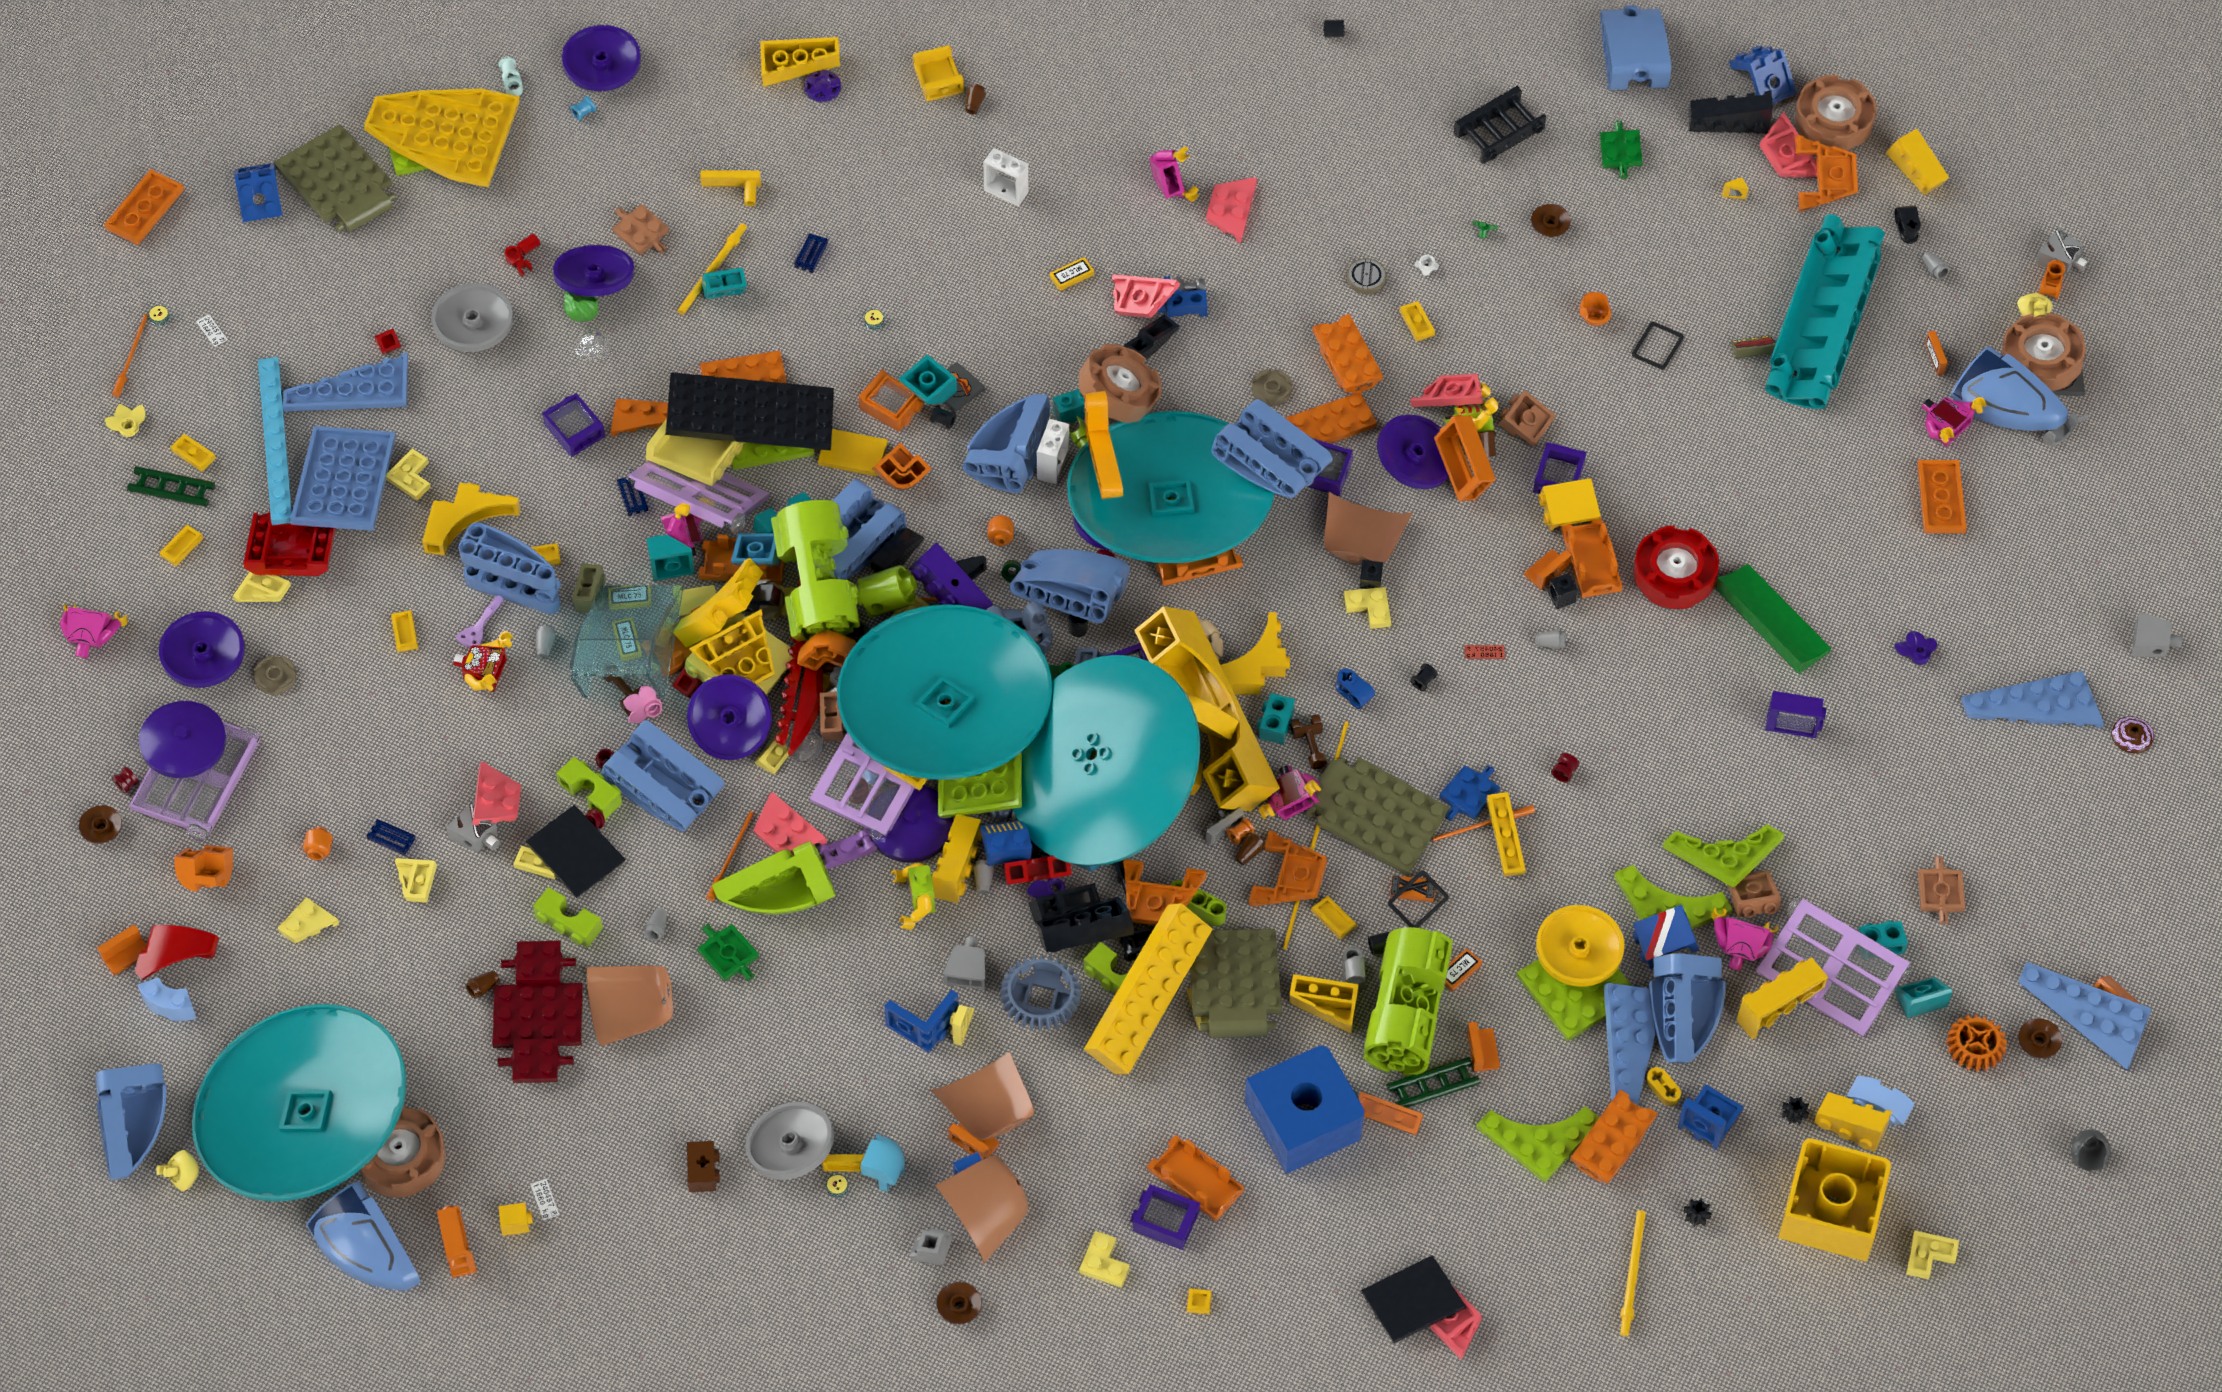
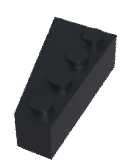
M1772 90L1764 91L1765 94L1755 95V92L1747 93V97L1735 98V95H1730L1723 100H1718L1716 97L1690 100L1688 111L1689 131L1768 133L1773 110Z
M1119 896L1036 921L1041 945L1046 952H1058L1061 949L1135 934L1130 911Z

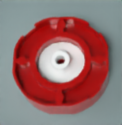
M1675 525L1660 527L1644 537L1638 545L1633 566L1634 581L1647 599L1658 606L1669 609L1690 608L1709 597L1712 593L1718 574L1719 556L1716 548L1710 541L1695 529L1689 528V531L1675 529Z

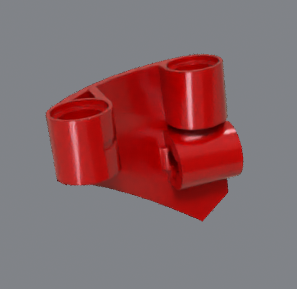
M153 925L146 949L141 950L139 953L135 973L144 981L164 967L197 956L212 959L215 957L219 937L213 933L191 927Z

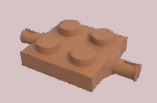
M643 204L629 214L621 207L616 210L615 214L622 220L612 228L613 233L639 256L653 247L661 254L666 251L667 247L660 240L669 232V228Z
M1939 856L1934 857L1935 868L1918 870L1920 911L1939 913V923L1943 925L1944 922V925L1949 923V912L1965 911L1962 870L1944 868V857L1940 856L1939 858Z

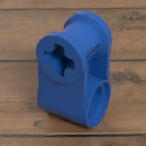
M1345 668L1339 671L1335 686L1336 691L1346 698L1352 706L1361 709L1375 696V690L1353 670Z

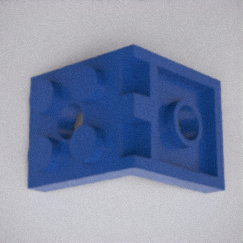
M1759 45L1751 49L1752 52L1737 54L1735 59L1729 61L1731 69L1750 72L1756 95L1765 94L1764 91L1772 90V104L1797 94L1784 49ZM1772 77H1775L1777 83L1772 88L1770 86V80Z
M275 163L235 169L234 178L243 222L283 216L276 181ZM255 194H263L265 197L264 203H255L253 200Z
M951 989L926 1022L889 1000L884 1006L886 1027L929 1053L938 1041H942L948 1032L947 1029L951 1026V1015L953 1012H957L960 1005L959 994Z
M1705 1084L1694 1101L1687 1098L1684 1102L1677 1128L1680 1130L1683 1127L1693 1132L1695 1139L1699 1141L1702 1138L1713 1144L1712 1149L1716 1150L1742 1113L1744 1106ZM1710 1110L1717 1111L1719 1116L1711 1112Z

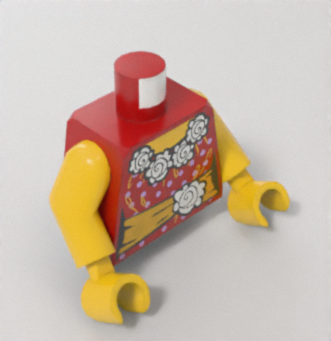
M508 631L502 632L499 638L492 642L472 645L467 656L455 655L453 665L462 668L463 679L474 691H495L507 661L504 647L510 648L512 646L510 639L514 638Z

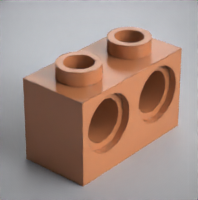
M837 692L820 693V725L824 742L843 741L845 737V727L842 723L837 704Z

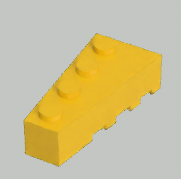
M839 37L760 41L763 87L840 66Z
M964 815L955 816L948 834L950 843L945 842L942 858L939 857L937 862V871H934L932 875L935 898L958 903L960 896L965 895L967 887L965 880L966 877L970 878L973 868L971 862L972 859L977 858L979 849L976 846L978 841H982L981 819Z
M1812 957L1806 961L1801 960L1792 970L1788 972L1783 971L1774 981H1767L1760 986L1759 990L1744 995L1736 1021L1753 1040L1759 1035L1757 1033L1759 1029L1764 1026L1768 1029L1774 1025V1021L1781 1013L1786 1016L1797 1006L1798 1001L1802 1004L1822 990L1826 985L1828 976Z

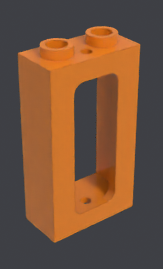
M1458 414L1453 416L1440 429V432L1434 439L1458 501H1474L1496 478L1471 415L1462 416ZM1459 437H1460V439H1461L1462 445H1463V447H1464V450H1465L1466 455H1467V457H1468L1469 463H1470L1471 468H1472V470H1473V473H1474V475H1475L1474 477H1473V475H1472V472H1471V470H1470V467H1469L1468 462H1467V460H1466V457H1465V455H1464L1463 449H1462L1461 444H1460V442H1459Z

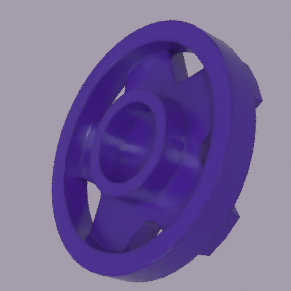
M829 70L817 71L808 75L805 79V93L814 101L827 102L839 95L841 81L836 74L829 72ZM837 87L836 91L833 93L832 89Z

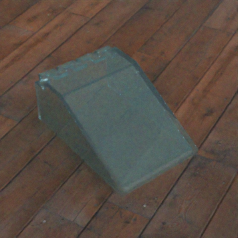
M682 585L602 586L575 637L570 661V668L572 670L571 680L583 698H588L591 678L609 677L610 671L612 677H629L630 672L633 677L648 676V680L659 698H664L675 640L673 631L678 623L684 589Z

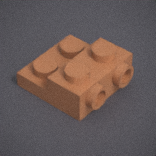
M1524 390L1520 395L1516 393L1509 401L1511 407L1509 409L1505 408L1498 417L1501 420L1498 425L1513 437L1516 434L1533 447L1557 415Z
M1769 870L1749 873L1735 888L1727 885L1738 917L1752 918L1760 913L1771 915L1781 910V896Z

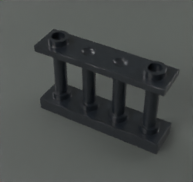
M1518 86L1455 121L1454 135L1458 139L1468 135L1481 148L1480 162L1482 164L1494 160L1501 153L1532 135L1542 132L1545 128L1546 115L1542 114L1535 118L1521 104L1522 90ZM1515 108L1528 123L1519 127L1505 111ZM1500 117L1513 132L1504 137L1490 120ZM1484 126L1497 141L1488 145L1474 129Z

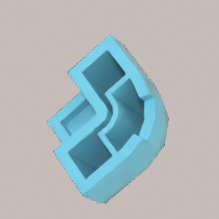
M877 1134L876 1140H871L861 1162V1174L877 1179L879 1190L888 1192L890 1185H896L899 1175L904 1176L905 1158L903 1150L897 1142Z

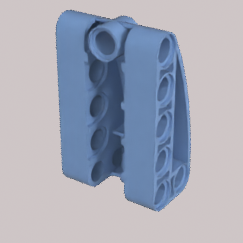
M1628 5L1623 10H1601L1600 24L1609 90H1627L1628 82L1632 79L1640 82L1648 79L1650 89L1668 88L1671 76V60L1660 9H1639L1634 5Z
M1255 399L1242 411L1237 423H1230L1215 436L1212 446L1214 457L1228 468L1254 484L1288 498H1294L1304 487L1310 486L1314 478L1332 462V455L1327 449L1259 399Z
M858 478L854 479L832 500L839 505L842 524L847 527L849 537L846 538L848 544L841 553L833 556L836 564L834 575L837 579L842 580L849 579L869 565L871 558L877 551L907 526L906 516L902 510L891 502L885 504L883 501L875 499L872 488Z
M478 522L468 527L459 544L461 561L466 564L463 572L468 587L493 596H502L505 600L547 614H554L559 611L561 605L558 590L561 582L556 578L554 568L540 554L522 541L496 528Z
M1070 549L1035 551L1028 560L1022 562L1021 570L1010 584V590L1018 597L1032 602H1039L1041 605L1094 623H1102L1111 612L1113 602H1117L1125 592L1130 567L1123 560L1094 552Z
M644 720L631 734L630 740L610 757L603 765L601 775L605 778L606 782L617 786L623 796L657 819L682 832L705 811L708 804L725 786V782L721 777L647 720ZM698 799L703 804L696 805L693 800Z

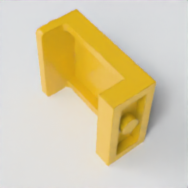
M950 45L913 54V67L926 102L964 93V80L957 71Z
M1591 478L1543 486L1540 494H1538L1539 504L1543 506L1545 512L1543 513L1545 526L1548 525L1549 531H1554L1555 527L1575 523L1589 521L1590 524L1592 520H1597L1601 517Z

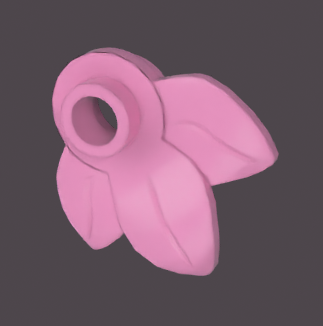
M647 685L641 686L639 694L629 695L623 701L626 709L631 711L628 721L631 723L643 722L648 716L656 717L662 711V702L656 697V691Z

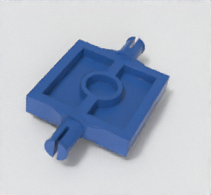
M1464 765L1440 793V799L1451 807L1445 816L1447 820L1452 821L1458 813L1465 814L1475 820L1488 805L1487 795L1497 794L1500 791V786L1488 779L1495 771L1492 766L1487 765L1483 772L1479 773Z

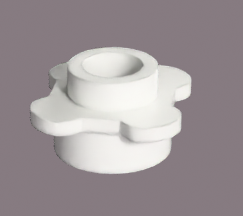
M1423 255L1419 261L1415 262V267L1419 268L1423 275L1428 276L1431 271L1439 268V264L1435 262L1433 256Z

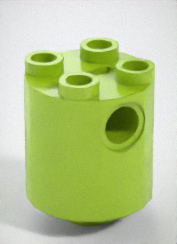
M902 565L891 567L858 578L857 580L860 592L857 600L860 606L864 605L869 618L896 611L915 603L917 582L914 576Z

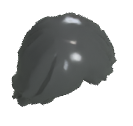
M2093 1129L2079 1132L2075 1136L2071 1147L2073 1163L2085 1171L2106 1168L2107 1161L2111 1156V1150L2105 1135Z

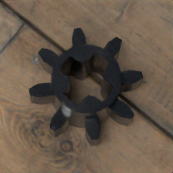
M1790 1096L1789 1103L1783 1102L1782 1109L1784 1111L1782 1118L1786 1117L1789 1124L1798 1122L1801 1125L1802 1118L1808 1119L1809 1112L1807 1110L1809 1103L1805 1104L1802 1097L1793 1098Z
M1702 1198L1696 1201L1690 1199L1689 1206H1685L1683 1211L1687 1214L1685 1222L1689 1221L1693 1224V1227L1700 1224L1705 1226L1706 1219H1711L1712 1213L1708 1212L1710 1204H1705Z

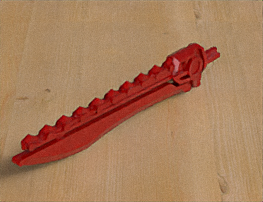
M799 577L798 587L801 586L800 577ZM790 635L791 641L796 644L788 649L789 656L791 655L793 659L786 663L787 670L791 673L784 678V682L789 688L782 692V697L787 702L779 708L781 714L785 715V717L777 722L778 727L783 731L775 736L777 743L785 746L790 721H794L788 754L791 756L809 734L819 713L820 693H823V665L817 671L805 667L797 710L793 712L802 667L797 664L800 648L807 641L798 642Z

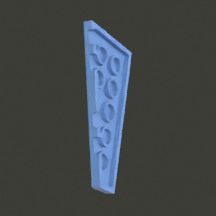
M408 352L402 353L400 357L390 359V357L383 359V362L375 365L366 364L341 372L336 377L321 378L320 382L313 384L305 383L283 390V411L407 407Z
M2083 671L1965 695L1961 699L1968 718L1987 720L2004 718L2015 722L2018 719L2028 720L2029 723L2055 725L2072 723L2075 726H2084L2086 724L2095 725L2097 728H2103L2104 725Z
M2026 962L2018 981L2019 984L2128 1071L2152 1009Z
M1607 983L1604 985L1611 1101L1621 1089L1630 1095V1101L1638 1105L1656 1033L1650 988Z

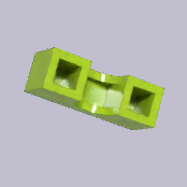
M573 757L556 773L558 784L573 796L582 789L593 790L587 797L589 809L595 808L601 811L605 820L622 804L620 789L613 784L607 783L600 773L593 772L583 760L579 761Z
M548 887L533 905L535 918L542 924L547 923L552 926L558 934L567 935L575 944H582L588 948L603 929L601 918L585 908L573 917L563 915L568 908L566 897Z
M1100 942L1083 959V969L1088 977L1098 980L1105 990L1116 994L1127 974L1118 975L1112 971L1117 965V954Z

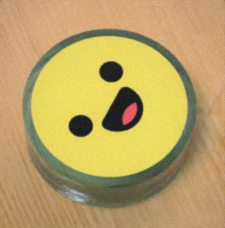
M163 305L153 306L148 312L150 322L157 326L166 324L170 319L169 311Z
M877 309L868 310L864 315L865 326L872 330L881 328L884 325V314Z
M834 1174L827 1179L826 1190L830 1196L840 1198L848 1192L849 1185L845 1176Z

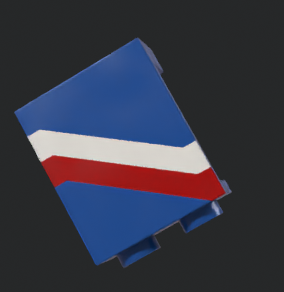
M1682 905L1633 923L1635 931L1632 932L1636 945L1640 943L1642 950L1639 951L1643 963H1648L1650 969L1654 968L1653 958L1668 955L1689 947L1691 953L1700 950Z

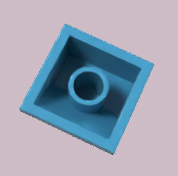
M738 533L731 563L741 566L744 560L751 558L759 566H780L781 559L777 556L774 533Z

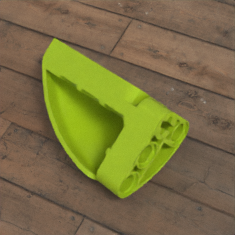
M811 841L793 848L795 856H792L789 849L782 850L712 884V888L721 902L743 911L769 915L789 914L807 910L835 897L836 893L816 846Z

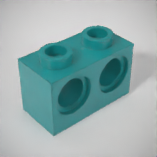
M743 267L704 273L701 280L705 300L744 294L747 288Z
M1080 388L1052 397L1053 413L1057 421L1071 424L1078 421L1076 416L1080 417L1081 420L1085 419L1084 396L1080 393Z
M1270 693L1269 700H1264L1262 707L1264 716L1263 718L1259 717L1256 730H1259V739L1284 745L1291 723L1290 720L1295 710L1294 698Z
M1888 920L1874 925L1867 923L1858 928V932L1873 939L1876 943L1896 955L1905 954L1908 942L1902 921ZM1888 935H1893L1896 938H1890ZM1859 946L1862 960L1878 958V956Z

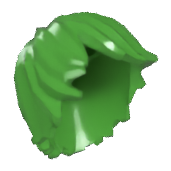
M565 291L564 309L573 321L588 322L597 316L599 309L596 296H580Z

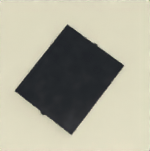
M575 805L552 822H548L545 827L525 841L529 848L576 898L599 881H602L605 876L626 861Z
M1433 1255L1361 1290L1362 1295L1374 1312L1375 1318L1379 1320L1393 1344L1466 1309L1462 1299L1452 1286L1451 1280L1447 1278Z

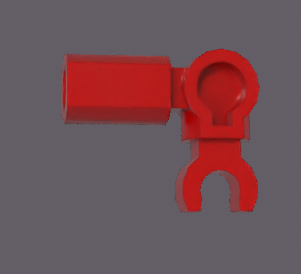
M532 233L517 243L516 246H509L505 249L506 262L513 267H517V272L521 277L524 276L522 268L526 267L532 271V264L524 260L523 256L541 245L539 238Z

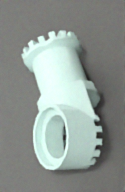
M509 56L507 58L504 57V59L502 58L498 62V66L503 72L502 79L506 93L520 96L523 92V85L520 74L515 68L516 61L514 58H509ZM511 85L519 86L518 88L513 90L509 89Z

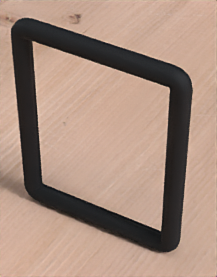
M1653 321L1648 325L1633 350L1632 356L1663 370L1667 367L1682 342L1684 335ZM1653 326L1679 337L1663 366L1636 354Z
M1420 871L1388 901V905L1409 927L1419 928L1448 901L1449 895L1425 871ZM1423 875L1444 898L1418 923L1413 925L1392 903Z

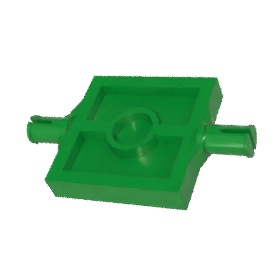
M1617 120L1614 122L1615 131L1600 132L1603 169H1619L1620 179H1623V173L1624 179L1628 177V168L1642 166L1639 129L1623 130V122L1619 120L1618 127Z
M710 924L704 925L702 931L709 938L697 950L724 982L739 973L747 981H750V978L753 979L755 975L748 969V966L759 958V953L736 927L731 924L724 930L715 932Z

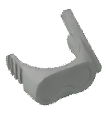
M2072 413L2063 425L2057 429L2049 430L2043 435L2044 443L2050 447L2057 446L2070 436L2079 422L2087 420L2089 416L2085 414L2078 417L2077 414Z

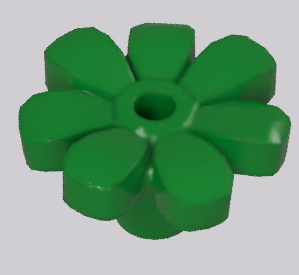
M1478 220L1473 221V225L1480 229L1478 237L1486 239L1488 231L1498 229L1497 225L1487 224Z

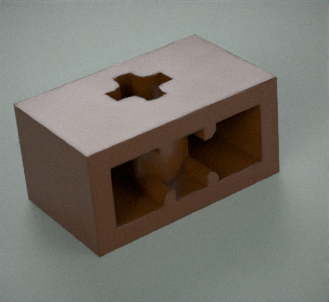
M714 1141L687 1142V1180L689 1192L716 1191V1183H720V1169H716L715 1162H720L719 1149H715Z

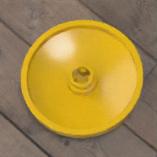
M1570 905L1554 911L1542 922L1536 939V953L1542 967L1556 980L1571 986H1592L1607 980L1617 971L1624 954V938L1617 923L1605 912L1591 906Z

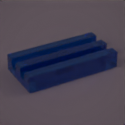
M809 233L794 263V267L797 269L801 267L804 271L808 269L810 273H814L828 245V239ZM812 240H815L805 262H802ZM822 242L821 245H820V247H819V249H818V251H817V253H816V255H815V257H814V259H813V261H812V263L809 264L810 261H811V259H812V257H813V255H814V253H815V251H816V249H817V247H818V245H819V243Z
M629 476L617 479L628 517L632 516V513L635 512L640 514L642 510L644 512L648 511L644 494L637 489L642 504L638 505L630 483L633 479L629 478ZM622 483H626L634 507H630Z
M377 819L375 826L371 828V832H368L367 839L402 855H406L416 839L415 835ZM376 833L388 838L391 841H396L400 844L405 845V847H401L395 843L376 836Z

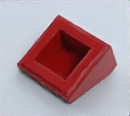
M394 328L374 336L382 355L402 347Z
M683 668L672 686L690 698L703 682L697 677L692 678Z

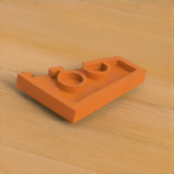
M616 398L611 437L618 436V433L629 431V433L637 432V429L647 427L650 429L659 428L667 419L668 402Z

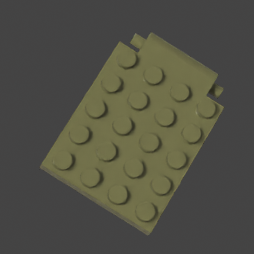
M341 124L273 162L277 171L324 223L333 218L339 222L334 225L338 232L343 229L348 233L356 230L392 209V201L396 200L393 192L387 195L383 191L392 185V180Z
M1358 757L1352 768L1347 765L1348 761L1345 758H1340L1339 761L1331 760L1318 780L1321 790L1316 791L1315 794L1319 802L1313 803L1314 806L1308 808L1305 815L1312 818L1315 813L1320 816L1317 821L1319 827L1404 875L1409 876L1443 822L1450 807L1361 757Z
M1266 928L1212 930L1190 968L1193 1016H1208V1023H1200V1032H1209V1038L1267 1037V1030H1276V1021H1267V1014L1282 1013L1276 930Z

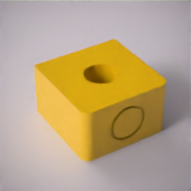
M1812 1138L1806 1139L1802 1144L1795 1167L1778 1238L1867 1262L1874 1242L1889 1179L1890 1161L1884 1157ZM1834 1196L1841 1199L1844 1203L1836 1204L1829 1201L1826 1197Z

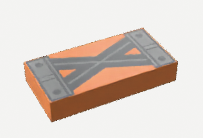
M1392 875L1390 898L1413 877ZM1419 878L1397 899L1433 902L1435 887L1427 879Z

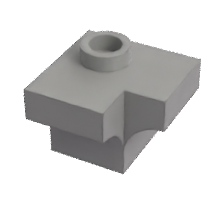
M931 1228L929 1231L923 1230L921 1237L916 1236L909 1256L912 1261L943 1266L953 1238L952 1233Z

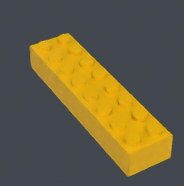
M1182 903L1168 904L1088 1040L1084 1050L1113 1074H1129L1213 929Z

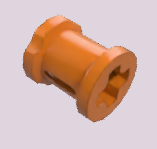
M1245 817L1241 818L1240 823L1233 828L1229 827L1226 829L1227 836L1235 845L1240 844L1241 839L1248 834L1251 835L1255 832L1253 825Z

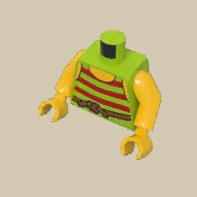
M1481 382L1482 396L1486 398L1491 394V390L1484 382ZM1493 397L1487 401L1483 399L1482 404L1454 407L1455 415H1471L1477 432L1494 430L1492 413L1498 410V402ZM1455 415L1445 416V417H1444L1445 425H1446V424L1450 421V419H1451L1453 416H1455Z
M920 862L913 863L903 870L891 871V874L896 875L895 880L892 881L893 883H905L908 878L913 912L911 917L901 916L899 922L903 923L901 929L913 930L915 922H919L929 913H936L930 866Z

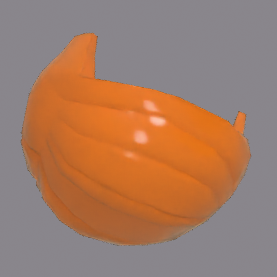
M1588 292L1583 296L1579 306V313L1587 324L1600 326L1607 323L1611 318V306H1609L1608 297L1601 292Z

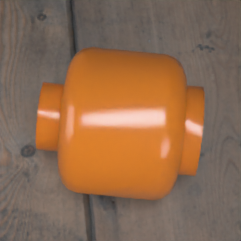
M997 515L990 519L987 530L988 540L997 546H1005L1011 543L1014 539V522L1005 515Z
M324 827L310 829L305 835L303 851L312 860H322L330 854L333 836Z

